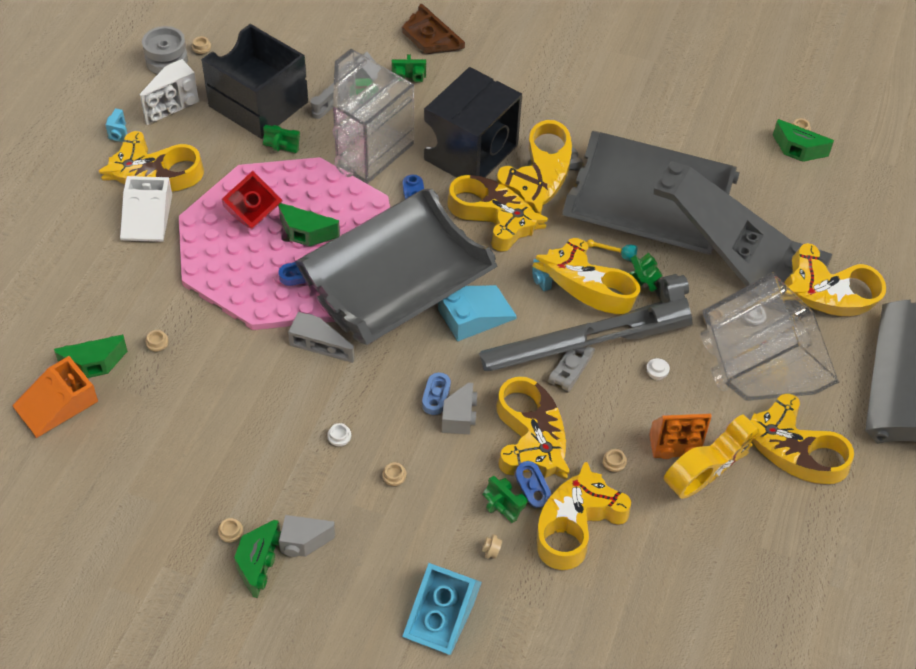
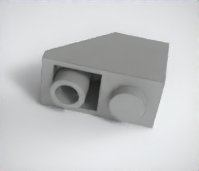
M467 383L444 400L442 433L470 434V427L475 425L476 411H472V406H477V392H473V383Z

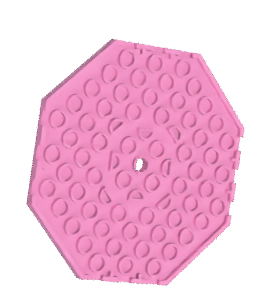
M318 157L238 165L179 215L183 286L189 290L196 291L201 298L212 305H218L222 308L223 312L234 319H240L251 330L291 326L298 312L312 314L321 318L325 323L335 322L318 301L317 296H319V293L313 285L309 287L307 283L286 286L280 282L278 274L279 268L282 265L293 263L332 240L311 247L293 241H283L288 235L280 221L278 206L251 230L236 220L223 207L222 198L251 171H254L283 200V204L292 205L296 208L339 220L340 236L389 209L390 204L386 194Z

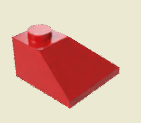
M251 171L222 198L223 207L236 220L251 230L283 202L254 171Z

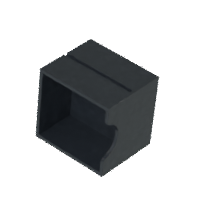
M249 24L239 32L237 42L229 53L224 56H218L212 51L201 59L208 106L260 139L264 138L263 129L265 125L279 126L309 102L307 80L305 79L307 77L305 55L252 24Z
M468 67L424 108V120L433 129L437 137V145L435 147H426L424 149V160L456 178L464 175L486 178L518 146L522 93Z

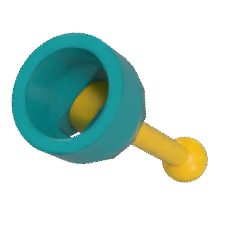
M592 239L587 240L588 247L594 246L619 252L622 258L629 262H632L631 257L637 255L638 246L629 244L621 249L596 243Z

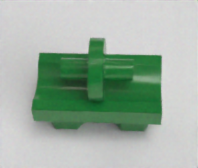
M407 54V59H392V78L396 82H403L405 78H413L415 82H423V79L426 78V59H411V54Z
M276 125L264 126V146L273 147L274 151H279L280 149L293 153L299 151L300 131L282 129Z
M647 253L641 259L636 255L631 257L630 259L635 270L629 274L638 281L640 287L647 283L651 292L656 290L657 287L654 282L663 275L656 266L655 258L650 253Z
M495 476L490 477L488 486L482 494L489 501L486 509L490 513L498 510L511 523L517 521L520 512L525 509L528 499L523 494L514 495L511 492L512 485L506 478L498 480Z

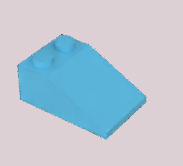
M497 285L465 286L438 302V311L457 341L517 319L516 314Z
M428 563L402 637L451 655L474 606L482 582Z

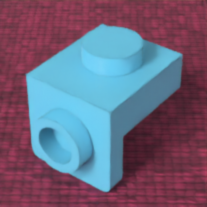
M115 108L111 116L107 118L106 130L109 139L123 142L124 137L127 135L123 110Z
M533 267L532 274L535 283L540 285L543 292L550 290L552 278L549 274Z

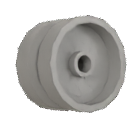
M162 26L149 30L144 35L142 45L146 65L151 72L159 74L165 66L181 59L187 64L188 56L184 34L174 27Z

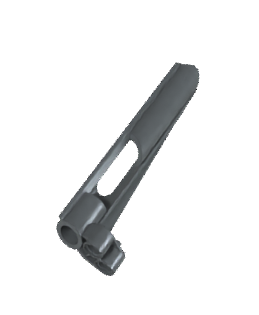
M673 274L658 279L655 283L657 287L655 292L660 302L597 322L586 323L482 350L479 356L483 370L493 371L619 337L638 340L693 325L692 314L688 300L685 298V294L689 293L687 278L684 275L678 276ZM623 325L633 327L587 340V335Z

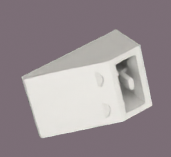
M183 59L165 66L140 93L146 125L199 102L195 73Z
M127 176L123 192L121 240L164 241L172 200L169 177Z

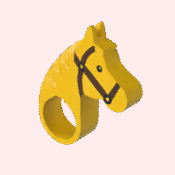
M555 120L541 121L532 128L529 135V154L532 166H524L519 169L503 166L497 174L498 183L519 195L534 209L535 213L540 215L543 205L556 195L564 183L571 162L572 142L570 133L562 123ZM543 134H554L562 139L564 146L557 153L548 154V152L540 150L534 141Z

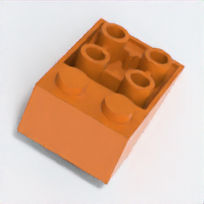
M68 356L50 366L12 406L34 436L38 438L97 403L98 398L93 384L71 357Z
M665 415L654 420L649 434L653 458L670 459L672 457H681L695 447H702L712 415Z

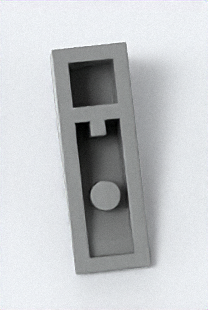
M297 313L288 331L290 346L351 363L354 362V346L321 318L312 314Z

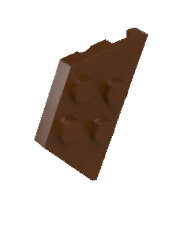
M423 4L418 6V11L415 14L413 13L409 21H406L402 26V33L424 53L465 48V42Z

